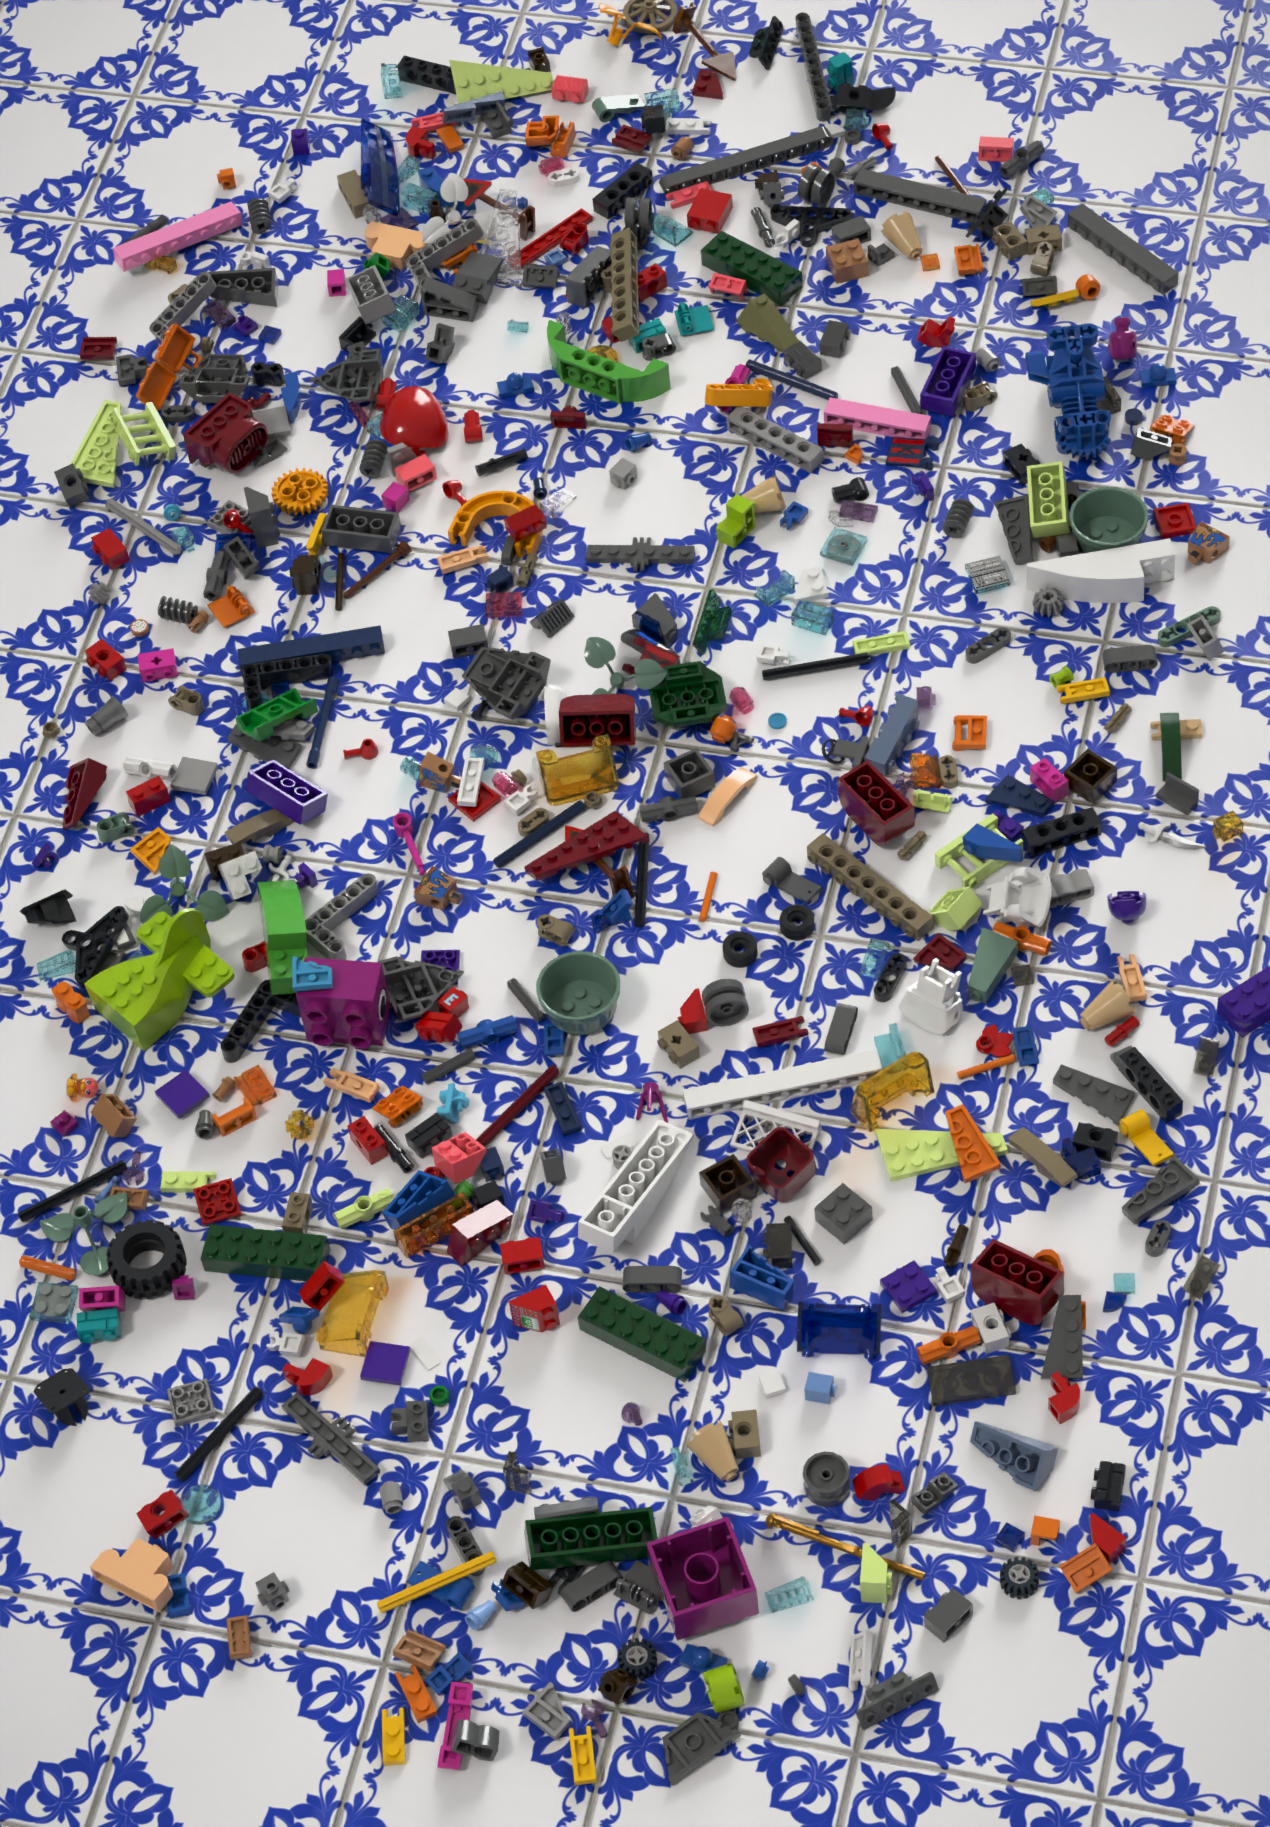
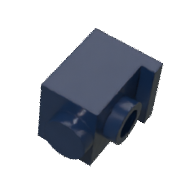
M502 564L499 565L498 570L486 577L487 582L484 583L485 588L496 597L514 586L512 574Z

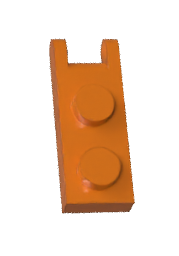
M411 1665L413 1674L404 1678L401 1677L399 1671L394 1674L417 1722L420 1723L438 1715V1712L416 1666Z

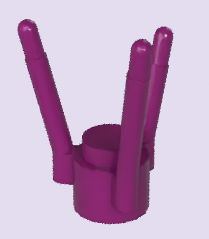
M647 1082L643 1085V1093L640 1094L636 1115L637 1121L640 1119L644 1101L647 1102V1111H651V1104L658 1100L664 1122L668 1123L662 1100V1092H659L658 1084Z

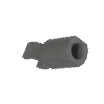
M709 1205L708 1211L711 1214L705 1215L701 1212V1219L704 1222H710V1225L724 1238L728 1237L733 1232L734 1227L721 1215L716 1214L714 1207Z

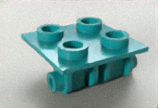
M681 302L678 305V310L674 311L680 336L714 330L708 305L688 308L685 302Z

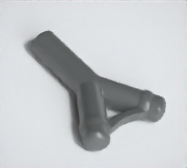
M736 729L731 740L730 750L736 751L742 744H752L754 738L740 733Z

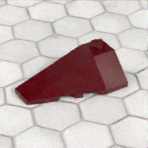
M87 758L70 766L66 780V788L69 789V792L65 796V802L68 803V806L64 810V830L70 829L77 824L106 780V765Z

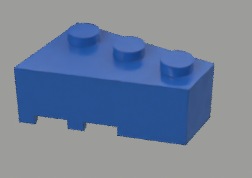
M418 1170L382 1214L391 1229L406 1234L456 1196L447 1180Z
M748 1245L730 1271L729 1288L784 1311L793 1298L794 1280L778 1267H773L769 1264L767 1258L763 1255L759 1256L753 1251V1247Z

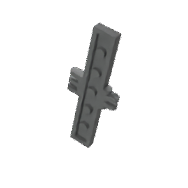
M633 537L632 545H588L586 561L587 563H630L634 571H638V566H641V571H645V566H649V564H694L695 546L651 545V537H647V543H644V537H640V543H637V537Z
M298 1393L281 1405L282 1409L314 1438L311 1442L312 1445L308 1448V1452L313 1454L316 1459L323 1455L328 1456L331 1454L364 1485L380 1473L379 1467L348 1440L355 1433L356 1428L354 1426L350 1427L351 1424L345 1421L343 1416H339L334 1422L330 1423Z

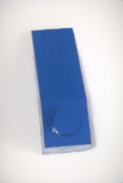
M979 824L974 825L962 837L964 850L970 855L983 859L1023 861L1021 846Z

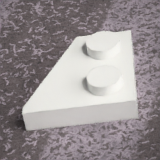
M820 566L802 570L794 595V604L828 598V590Z

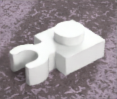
M526 785L522 793L517 790L506 798L504 805L518 815L531 805L530 800L538 797V791L534 790L530 793L532 790L531 785Z
M284 1332L282 1338L277 1334L269 1335L271 1340L275 1341L273 1344L266 1345L270 1351L278 1350L281 1355L300 1356L305 1341L303 1334Z

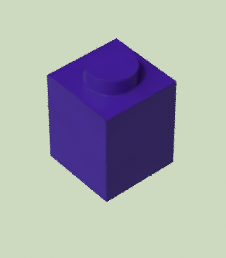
M308 128L291 130V143L294 155L310 154Z

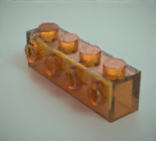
M461 1192L394 1230L393 1233L397 1246L406 1258L417 1254L421 1249L435 1244L446 1235H450L452 1224L474 1212L473 1205L465 1194Z

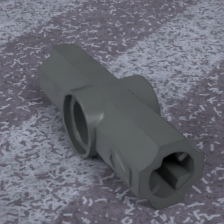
M1038 140L1026 148H1019L1011 159L999 167V171L1007 179L1018 171L1027 170L1029 163L1043 154L1045 148Z
M218 551L214 555L211 568L207 569V583L203 595L209 601L219 599L222 587L227 583V569L230 558L225 551Z
M668 796L660 799L658 803L639 806L642 822L658 819L671 822L676 820L679 815L698 812L695 796L680 799Z

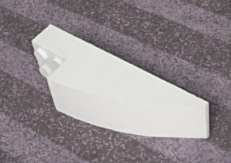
M1169 538L1027 563V590L1039 592L1040 588L1046 590L1047 587L1050 590L1055 588L1056 592L1061 591L1063 599L1091 603L1144 601V584L1174 579L1175 552Z
M658 1120L578 1221V1238L613 1254L624 1240L633 1244L669 1188L694 1134Z

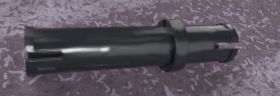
M523 448L496 459L491 458L488 462L476 465L475 469L478 476L491 471L497 472L502 467L528 459V455Z
M383 1125L376 1126L374 1129L385 1141L391 1160L396 1162L404 1173L412 1171L414 1164L407 1158L404 1149L397 1145Z

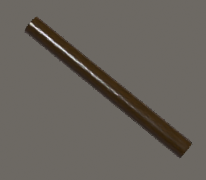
M341 552L337 554L336 611L342 610L345 555Z

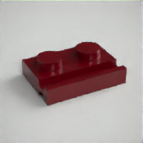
M623 125L615 134L616 137L612 138V144L641 154L642 150L651 142L652 134Z
M83 337L80 359H114L118 342L117 337Z
M817 423L818 445L852 447L854 443L853 425Z

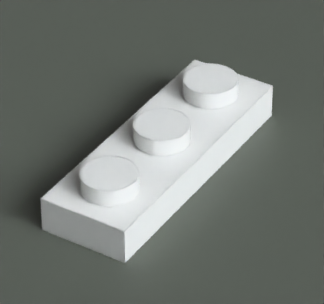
M465 757L457 797L458 806L476 807L485 764L484 758Z

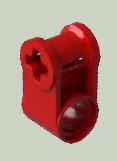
M584 223L575 224L562 237L560 248L563 250L567 249L573 255H577L589 242L587 226Z
M265 941L246 948L242 952L243 965L247 972L253 973L268 966Z

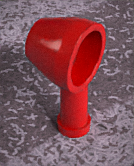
M884 123L873 124L872 133L874 138L881 140L886 150L892 149L893 144L886 137L890 134L889 125Z
M450 480L443 483V492L449 499L455 498L461 506L468 501L460 494L462 490L460 481Z
M231 509L224 514L222 520L226 527L231 529L238 528L247 538L252 535L253 530H250L240 522L241 517L238 510Z
M864 706L857 711L846 710L845 708H840L839 717L853 718L856 723L864 727L869 726L873 720L874 710L870 706Z
M365 739L360 748L343 750L344 758L347 759L361 755L362 758L371 760L377 757L378 747L372 739Z

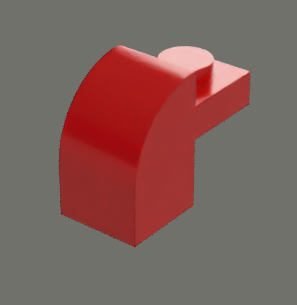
M412 126L406 134L408 154L414 159L421 155L433 160L436 156L434 143L429 142L427 130Z
M949 316L941 325L928 319L919 328L917 340L929 347L942 348V346H947L955 330V318Z
M315 1358L311 1359L305 1370L286 1363L282 1369L285 1380L291 1385H296L298 1394L304 1396L315 1395L321 1392L333 1377L330 1365Z
M1057 1371L1051 1375V1387L1057 1394L1048 1398V1409L1058 1423L1062 1424L1074 1417L1080 1407V1389L1077 1383L1070 1386L1068 1379L1062 1377Z
M886 1464L869 1467L852 1480L857 1499L874 1501L883 1492L901 1494L905 1490L900 1472L889 1470V1466Z

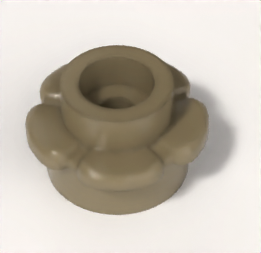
M210 336L208 338L203 337L200 343V350L205 351V353L213 348L214 341L211 340Z
M50 721L43 725L42 734L44 737L54 738L60 733V728L55 722Z
M519 769L511 772L512 777L510 779L514 785L523 787L527 781L523 772Z
M590 791L585 795L584 804L586 807L597 808L602 803V798L596 791Z

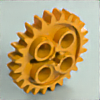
M296 468L295 472L289 470L288 475L283 473V478L278 477V482H274V487H272L271 495L274 504L277 505V509L281 508L282 512L287 510L288 515L294 512L295 516H297L298 512H301L302 515H304L305 511L311 513V509L317 510V505L323 506L322 501H327L326 496H328L329 491L327 481L323 478L322 474L319 475L318 471L313 473L312 469H309L307 472L305 468L302 471Z

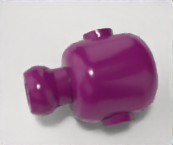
M1129 317L1114 319L1116 332L1110 333L1108 343L1109 355L1114 360L1133 359L1137 355V335L1134 331H1129L1131 323Z

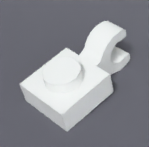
M289 178L284 184L279 182L268 191L269 197L278 203H282L292 194L291 192L297 189V186L294 185L296 180Z
M793 219L783 228L784 232L776 237V244L783 241L782 247L785 248L791 241L796 239L800 235L799 221Z
M245 251V258L240 257V263L243 265L253 264V268L256 269L271 268L267 255L255 251L253 253Z
M763 643L756 656L757 662L774 665L776 661L783 665H789L791 658H788L790 652L780 651L779 646Z
M943 1266L935 1269L937 1272L935 1276L939 1281L937 1288L946 1303L965 1295V1290L955 1275L949 1277Z

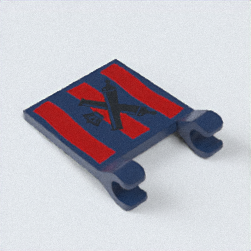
M892 437L886 465L921 467L925 470H933V459L930 457L923 459L926 447L932 450L939 448L938 438Z

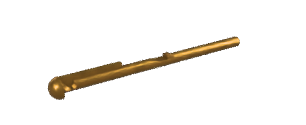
M771 1513L766 1517L765 1522L769 1529L775 1526L862 1558L861 1547H854L821 1535L815 1529L779 1517L776 1513ZM881 1557L888 1564L889 1569L923 1581L925 1572Z

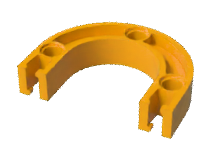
M491 491L477 495L464 503L457 511L448 530L450 544H456L457 540L455 539L458 535L461 539V545L466 547L474 529L483 520L494 516L509 517L534 505V503L527 497L511 491ZM543 531L531 534L528 538L516 542V557H523L524 554L522 552L524 548L527 550V553L536 554L542 541Z

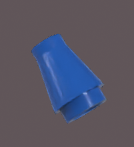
M649 432L629 435L625 439V446L628 451L636 452L651 442L652 437Z

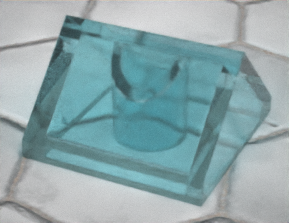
M653 212L650 214L651 232L674 247H677L693 234L691 229L669 216Z

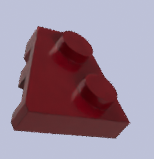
M938 933L913 960L916 964L931 966L932 961L937 958L939 959L938 966L946 970L955 971L968 957L967 954Z

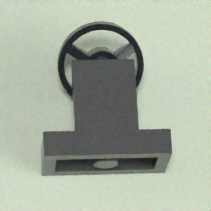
M862 736L859 743L840 739H828L822 745V754L831 764H839L845 758L854 759L852 763V769L865 762V756L870 748L869 737ZM827 742H831L829 753L826 754L825 745ZM832 755L833 757H841V760L834 761L830 759L829 756Z

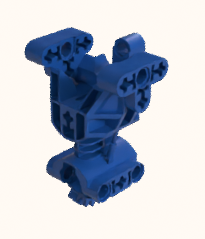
M1094 324L1056 327L1048 330L1046 346L1048 349L1055 351L1052 356H1046V361L1042 351L1025 353L1028 379L1047 385L1050 407L1062 410V416L1055 417L1054 419L1057 451L1066 455L1071 452L1072 458L1079 455L1080 460L1082 455H1085L1087 460L1089 455L1095 458L1096 452L1101 455L1102 450H1107V445L1111 443V439L1108 437L1111 420L1110 412L1098 410L1097 402H1102L1105 399V383L1102 366L1091 346L1097 343L1098 328Z

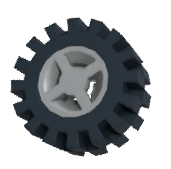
M1018 1556L1014 1557L1013 1562L1011 1558L1008 1559L1007 1564L1004 1562L1000 1569L1001 1589H1004L1006 1595L1010 1593L1011 1598H1014V1595H1017V1599H1021V1595H1024L1025 1599L1028 1598V1594L1032 1596L1034 1590L1037 1591L1039 1584V1570H1037L1036 1564L1032 1565V1560L1030 1559L1026 1562L1025 1557H1022L1021 1560H1018Z
M635 1638L633 1643L631 1639L627 1640L628 1645L623 1643L622 1649L619 1648L618 1650L619 1668L625 1670L628 1676L632 1677L635 1681H637V1677H640V1681L644 1680V1676L650 1678V1673L654 1674L655 1667L657 1668L658 1665L656 1650L652 1647V1643H646V1639L643 1638L641 1642H639V1638Z

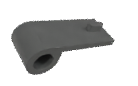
M777 857L762 872L763 881L767 885H772L807 904L822 889L821 886L792 872L790 864L782 857Z

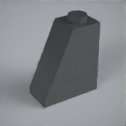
M654 593L632 614L634 628L646 632L667 646L676 640L678 636L677 623L658 594Z

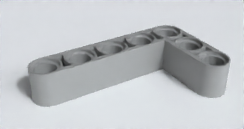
M470 218L407 258V266L420 289L426 276L433 279L429 270L482 238L484 230L476 219Z
M208 272L199 273L151 323L149 327L150 332L158 342L162 343L165 332L168 331L170 325L177 324L181 326L216 289V283Z
M370 873L362 875L305 920L307 942L327 959L346 960L347 955L343 941L331 931L378 894L376 877Z

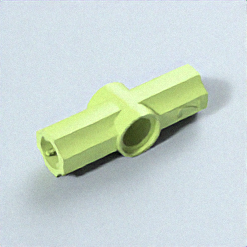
M386 1188L369 1197H358L354 1204L334 1213L338 1226L343 1229L360 1220L370 1221L376 1213L386 1209L393 1201V1194L390 1189Z

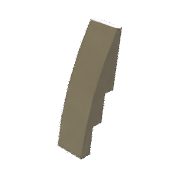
M271 809L232 827L225 832V836L232 844L241 842L242 845L249 839L255 842L264 835L271 837L294 821L276 809Z
M1024 1127L1008 1137L1009 1144L1020 1150L1026 1160L1036 1165L1039 1173L1062 1188L1078 1177L1077 1173L1056 1152Z

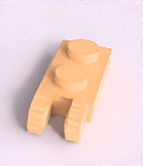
M479 545L439 556L437 562L442 574L475 564H483L489 561L490 557L485 553V546Z
M1134 954L1129 955L1130 965L1127 966L1124 965L1122 956H1118L1117 963L1123 989L1131 999L1130 1002L1147 1000L1142 975Z
M334 1068L329 1071V1074L338 1079V1081L328 1077L323 1081L325 1086L333 1090L336 1089L371 1103L380 1089L379 1084Z

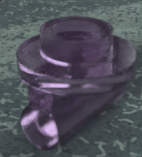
M634 1402L627 1403L621 1412L622 1419L627 1423H634L635 1426L642 1425L643 1421L639 1406Z

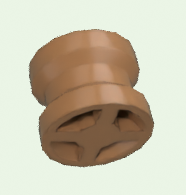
M1180 443L1171 445L1169 462L1172 465L1180 466L1186 462V446Z

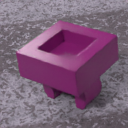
M63 1110L62 1113L50 1121L51 1126L63 1137L79 1126L77 1120L66 1110Z
M180 1275V1279H173L172 1288L175 1300L195 1299L196 1293L193 1278H189V1275Z

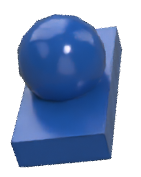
M1161 363L1152 365L1150 370L1139 371L1141 387L1177 384L1175 368H1166Z
M513 372L507 376L506 380L497 382L500 398L534 391L530 375L522 377L519 373Z
M293 1306L281 1313L279 1319L282 1323H292L296 1333L306 1334L312 1328V1320L320 1316L316 1308Z
M687 1643L678 1662L683 1667L703 1674L707 1670L726 1665L727 1658L712 1653L705 1646L696 1647Z

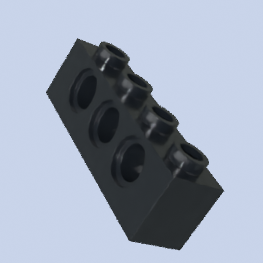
M405 55L397 65L400 81L456 94L450 66Z
M638 162L635 163L592 199L594 212L608 220L616 215L625 206L626 198H635L647 187L651 186L653 183L652 170Z
M1093 807L1081 809L1078 812L1066 814L1062 817L1022 829L1023 845L1030 858L1100 836L1102 823Z
M1136 1047L1119 1055L1118 1070L1166 1124L1182 1115L1183 1100Z

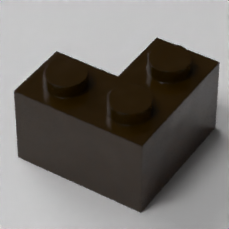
M297 555V559H293V567H290V577H293L292 584L293 588H296L297 595L319 594L321 574L319 555Z

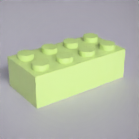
M1063 462L1027 466L1030 527L1033 537L1039 538L1070 533L1066 473Z

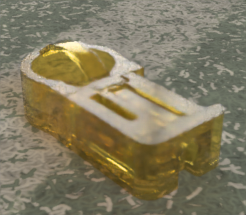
M167 256L158 257L154 261L144 264L146 268L159 269L167 272V274H171L177 268L176 259Z

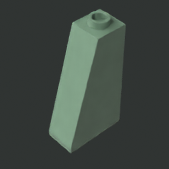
M983 927L968 983V997L986 1004L1017 956L1018 941Z

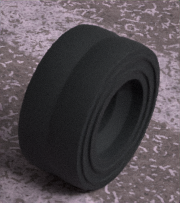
M796 904L786 907L781 912L779 918L780 930L786 938L800 941L808 938L813 933L815 927L814 915L808 907ZM794 920H801L802 924L796 926L792 922Z
M738 931L729 934L724 939L722 945L723 957L729 965L743 968L751 965L756 960L758 955L757 942L751 934ZM737 947H744L745 951L739 953L735 949Z

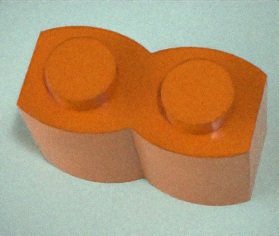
M61 981L52 988L57 1007L62 1012L67 1013L73 1022L80 1024L90 1017L84 997L74 992L70 984Z

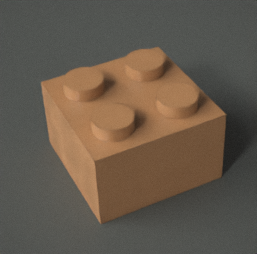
M859 239L826 246V261L836 284L869 276L868 260Z

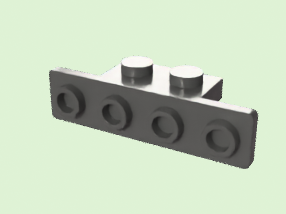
M902 1671L866 1690V1696L871 1703L855 1712L860 1727L865 1730L937 1692L939 1688L934 1674L928 1672L912 1681Z

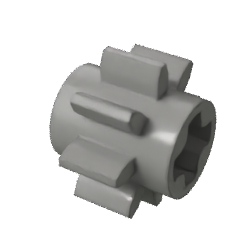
M103 582L100 584L94 583L88 591V594L91 595L89 599L95 604L99 602L105 603L110 596L108 592L109 587Z

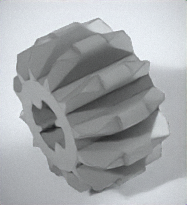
M1047 587L1046 590L1040 588L1039 592L1035 593L1033 606L1036 613L1041 614V617L1044 615L1048 617L1051 615L1057 616L1058 612L1062 611L1064 599L1061 591L1056 592L1055 588L1050 590Z

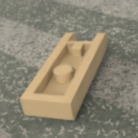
M1201 719L1180 720L1181 739L1202 738ZM1160 721L1151 722L1150 728L1158 729L1159 732L1153 733L1151 738L1153 741H1160Z

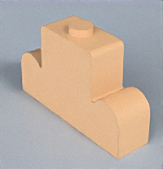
M370 221L365 230L366 244L372 251V255L377 252L390 260L389 267L395 269H405L407 258L428 245L422 243L423 232L373 221Z
M136 1539L121 1557L116 1550L108 1549L102 1552L90 1566L95 1580L158 1612H161L173 1596V1591L166 1577L173 1569V1565L168 1553L164 1552L158 1545H151L141 1539Z

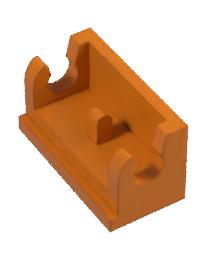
M564 122L561 123L559 135L551 145L550 156L567 157L576 137L574 122L569 123V129L564 127Z
M247 1097L243 1098V1105L220 1117H217L216 1114L211 1115L212 1121L222 1137L257 1119L255 1108Z

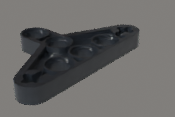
M774 206L770 210L771 220L783 226L788 225L793 219L799 221L800 244L803 247L813 246L817 233L831 230L832 226L852 219V211L847 208ZM792 213L799 214L797 216H791ZM808 214H815V216H813V217H809V216H807V215H808ZM827 214L832 215L831 217H828V218H827V217H824V216L827 215ZM806 226H813L811 229L805 228ZM806 237L812 238L809 241L803 240Z
M114 907L86 932L69 930L63 934L62 942L68 949L76 951L75 980L80 987L86 988L84 983L99 973L128 921L129 914L124 907ZM115 928L111 934H107L109 929ZM75 937L73 942L67 943L69 938ZM91 940L87 946H83L85 941ZM106 943V946L103 949L98 950V947L101 944ZM97 959L94 965H89L92 960Z

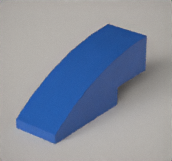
M297 371L284 374L286 387L281 388L290 424L294 423L301 404V389Z

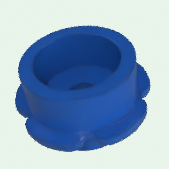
M759 1660L751 1674V1676L757 1678L756 1681L759 1678L764 1680L769 1670V1667L766 1666L767 1661L764 1663Z

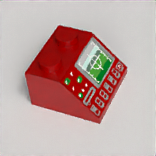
M546 1284L509 1301L514 1326L542 1333L560 1325L557 1304Z

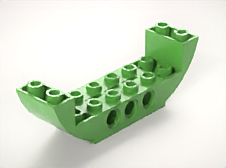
M552 320L548 321L547 339L550 361L562 383L621 404V402L649 400L671 389L669 364L653 358L642 372L567 344L564 325Z

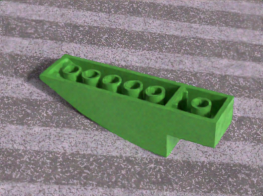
M295 880L257 882L271 995L297 993V991H293L292 957H299L300 961H304L305 957H308L306 948L307 931L298 887Z

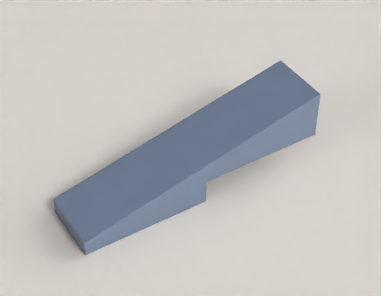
M502 91L444 108L442 122L447 124L475 120V115H481L497 109L496 102L498 101L502 107L505 106L504 95Z

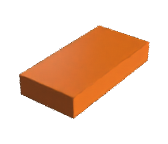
M451 124L436 130L438 137L449 154L464 149V143Z

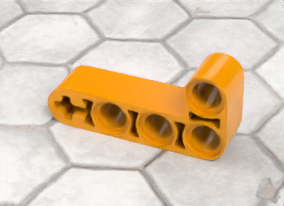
M763 378L754 379L753 384H707L705 404L710 406L768 407L771 405L773 387L767 379Z

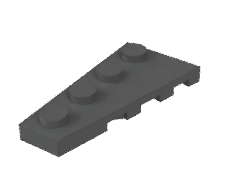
M1028 494L994 502L1014 563L1019 565L1033 562Z
M235 724L227 737L229 743L245 752H250L256 759H261L265 762L274 759L290 769L302 749L299 743L281 740L280 737L272 735L270 739L257 741L238 731L237 724Z
M1062 1064L1053 1078L1054 1085L1071 1096L1078 1097L1082 1100L1083 1104L1093 1107L1103 1117L1107 1116L1117 1126L1120 1124L1119 1121L1123 1119L1135 1095V1092Z
M1174 1155L1170 1162L1158 1171V1174L1153 1179H1150L1145 1184V1187L1138 1191L1122 1207V1213L1135 1225L1200 1184L1199 1178Z
M1060 1295L1041 1379H1051V1375L1057 1371L1062 1377L1067 1379H1083L1081 1295Z

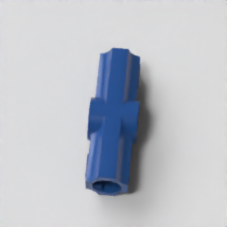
M511 1015L496 1021L490 1019L482 1020L476 1027L459 1032L457 1036L463 1050L481 1043L492 1045L500 1037L518 1032L514 1016Z

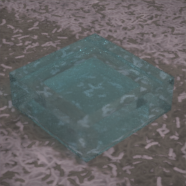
M1114 1273V1295L1135 1294L1134 1273Z

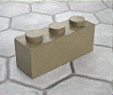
M356 170L337 175L339 189L355 219L374 213L373 206L375 202L373 197L369 196L368 187L364 186L362 176H358Z

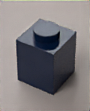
M492 1147L486 1149L487 1152L479 1164L486 1182L498 1180L505 1176L504 1167L497 1149Z

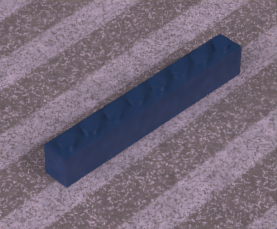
M381 625L240 648L237 651L240 671L243 677L242 669L248 664L320 654L329 655L331 662L384 654L385 648Z

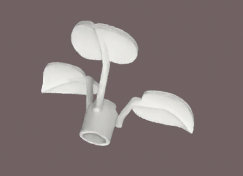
M454 173L448 174L440 188L441 197L446 202H454L452 211L446 215V223H444L441 217H433L426 223L422 233V243L429 244L449 232L448 224L456 225L459 222L463 223L466 221L461 219V214L456 211L457 201H465L467 199L468 187L465 181ZM480 212L474 216V219L478 221L484 230V235L479 240H489L498 235L495 220L489 213Z

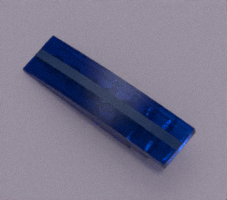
M362 118L361 189L364 190V196L368 197V204L397 217L400 213L399 183L391 133Z

